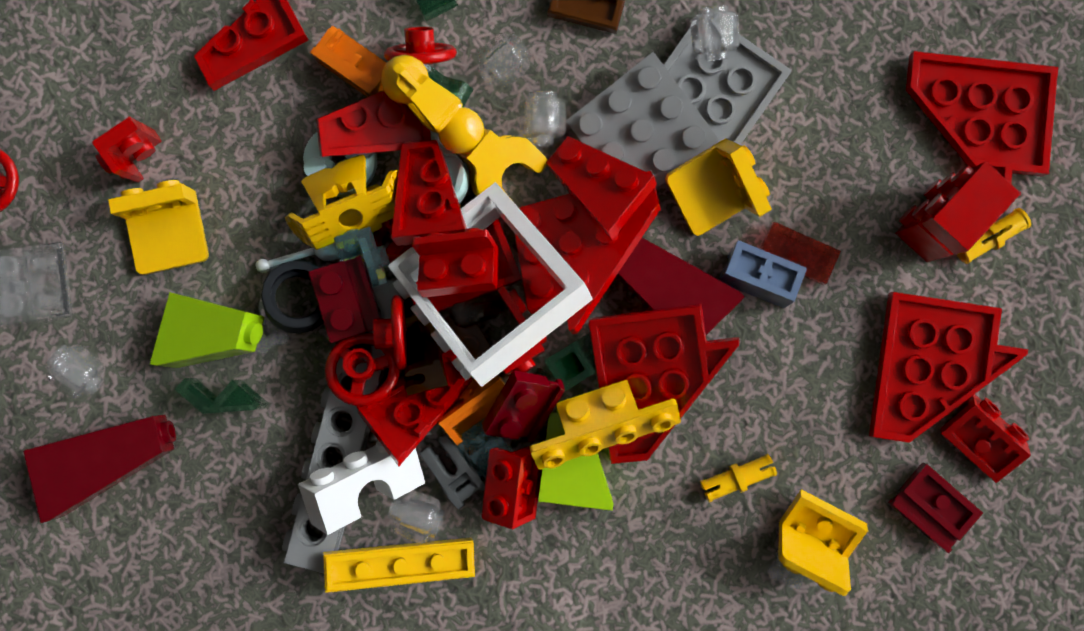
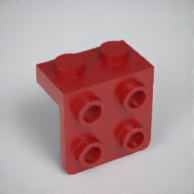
M504 286L497 289L519 325L523 323L526 319L522 314L527 309L516 290L513 289L508 293ZM543 338L503 370L505 374L510 375L513 370L528 372L534 368L536 364L533 359L545 352L542 344L547 342V338Z

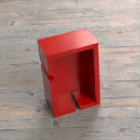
M987 161L972 168L967 165L957 174L954 172L950 173L943 181L941 179L936 180L923 194L927 199L919 207L916 205L912 206L899 219V222L903 225L895 234L926 262L967 252L1021 195V192Z

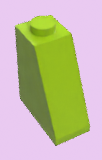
M169 292L150 364L181 368L255 352L257 344L263 335L262 324L265 316Z
M558 409L557 412L552 411L548 417L546 440L565 434ZM598 453L592 456H580L565 461L556 468L542 469L538 502L613 511L614 503Z

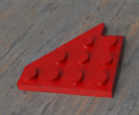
M914 51L909 55L906 91L967 165L972 168L987 161L1010 183L1012 182V173L1040 177L1049 174L1058 67Z
M656 186L613 240L604 232L602 226L586 212L584 206L577 198L570 193L519 207L524 215L585 282L593 298L592 301L567 320L568 329L572 334H577L661 210ZM515 234L527 309L531 314H534L564 289Z
M898 292L888 293L869 436L910 443L1027 356L1028 349L997 345L1002 308Z
M702 304L589 319L599 389L628 380L638 410L675 399L680 419L740 344L739 337L707 341ZM674 426L665 432H653L638 437L629 444L610 446L611 464L647 461Z

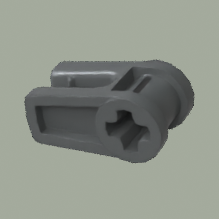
M445 433L439 438V443L446 451V456H449L457 468L455 474H452L440 459V454H436L433 448L426 447L419 454L440 482L441 488L457 509H461L465 506V500L479 490L485 491L486 480L475 465L467 459L459 446ZM468 480L471 481L468 485H466V486H465L464 488H462L461 490L458 489L461 485H463L464 483H466Z

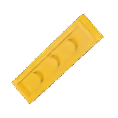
M461 538L323 552L325 593L475 577L473 539Z

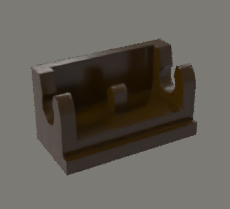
M417 316L405 318L406 329H416L414 333L407 334L408 362L407 367L403 370L407 396L448 386L441 348L431 336L436 331L435 327L431 322L424 326Z

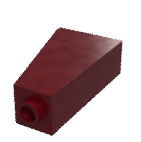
M643 237L616 276L648 310L702 304L706 335L745 298L740 291Z
M166 414L147 417L24 450L40 523L66 516L173 451L176 431L173 423L170 420L167 421Z

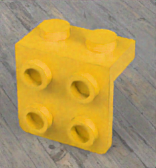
M725 138L666 175V184L693 234L700 236L743 209H747L758 217L772 210L767 199L770 196L769 189L762 178L756 176L752 167L755 165V159L745 145L741 146Z
M168 180L157 183V189L144 191L141 188L127 189L120 192L121 197L108 199L111 214L126 220L135 268L139 274L148 275L205 262L208 259L209 252L195 190L179 183L178 180Z
M801 489L779 522L778 559L788 571L794 574H802L817 582L821 588L828 592H836L846 596L851 590L848 558L868 532L867 523Z

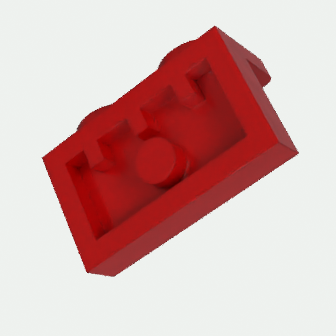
M129 116L93 140L92 144L99 152L95 155L98 163L107 173H114L122 179L127 178L139 183L144 178L133 161L135 159L141 161L150 157L156 151L154 146L162 142L154 129Z
M469 228L459 233H430L425 237L413 238L412 247L419 255L417 291L422 297L497 290L499 248L488 230Z
M974 394L968 399V405L941 427V434L995 483H998L1031 456L1027 442L1030 439L1025 431L1016 423L1011 425L1006 423L1000 417L1002 415L1001 411L988 398L981 400Z
M530 446L514 452L497 447L489 450L482 507L483 520L513 530L536 519L542 469L537 468L530 452Z

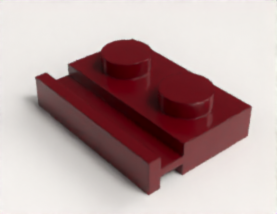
M359 255L350 260H343L309 271L330 343H337L343 339L373 331V319H380L382 316L363 256Z
M513 370L482 423L485 434L516 440L521 436L527 437L528 442H533L565 391L562 380L548 381L546 376Z
M925 463L919 465L899 489L900 492L894 499H890L888 502L946 553H950L953 550L951 547L957 540L960 541L983 514L980 509Z

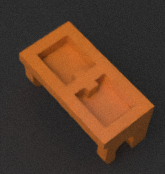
M331 26L316 47H313L310 51L314 59L366 97L383 91L381 77L387 62L346 35L339 28Z
M499 375L495 376L483 387L473 378L468 387L438 421V424L457 446L463 442L461 434L481 421L489 413L505 385Z

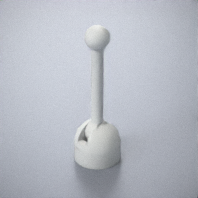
M335 242L318 250L309 248L272 260L259 259L256 262V269L260 273H266L270 267L311 255H316L323 261H333L343 258L342 246L337 245Z

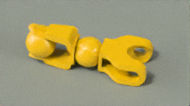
M400 55L386 63L381 77L385 93L393 101L406 104L426 128L438 133L440 142L447 150L454 154H460L459 157L468 166L469 186L476 196L495 182L504 191L502 188V175L505 169L513 163H519L536 173H542L548 166L546 163L548 161L547 158L528 139L512 135L497 136L492 130L484 129L483 122L478 114L470 108L462 107L463 104L457 96L430 79L426 67L414 56Z

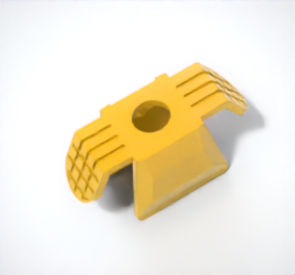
M363 154L341 161L333 168H324L305 177L301 181L318 213L304 219L294 213H289L285 217V221L302 242L316 250L335 242L337 245H344L382 228L383 222L394 217L399 170L389 171L382 186L375 184L366 188V158ZM355 188L356 193L326 205V199L336 197L340 192L346 193Z

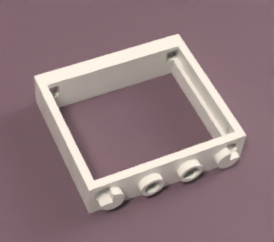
M496 182L461 208L467 229L478 228L484 230L501 216L564 290L476 360L427 297H422L417 291L419 255L415 249L411 247L388 265L389 269L398 279L392 283L404 300L409 296L412 297L416 304L411 307V310L424 326L429 322L432 323L436 331L431 336L445 353L451 349L457 356L452 361L455 368L465 380L472 376L481 387L593 300L585 282Z

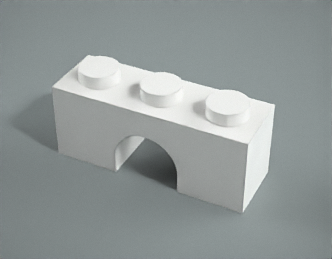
M378 440L375 446L365 451L351 453L344 458L343 462L331 468H322L314 471L309 479L298 484L311 524L329 535L361 518L358 496L361 489L370 481H374L377 491L394 500L425 484L416 448L398 467Z

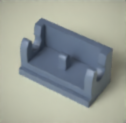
M738 240L736 245L730 250L727 256L728 262L721 271L718 280L737 290L782 308H786L795 302L807 268Z

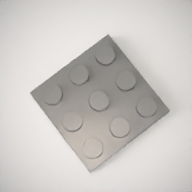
M703 9L664 64L665 68L719 140L722 141L726 138L739 145L744 141L792 71Z
M654 52L566 120L582 143L641 170L651 171L657 183L656 189L666 182L665 177L670 171L720 141Z

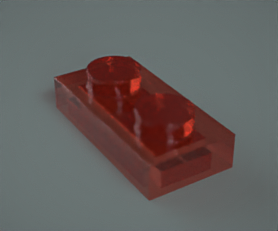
M777 222L770 224L760 249L806 267L807 270L804 277L821 285L827 284L841 252Z

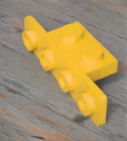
M624 380L558 402L556 406L565 434L531 445L529 448L538 469L556 468L565 461L580 456H592L600 452L601 449L616 444H629L638 437L653 432H665L671 429L674 425L681 422L678 405L675 399H670L638 410L628 380Z

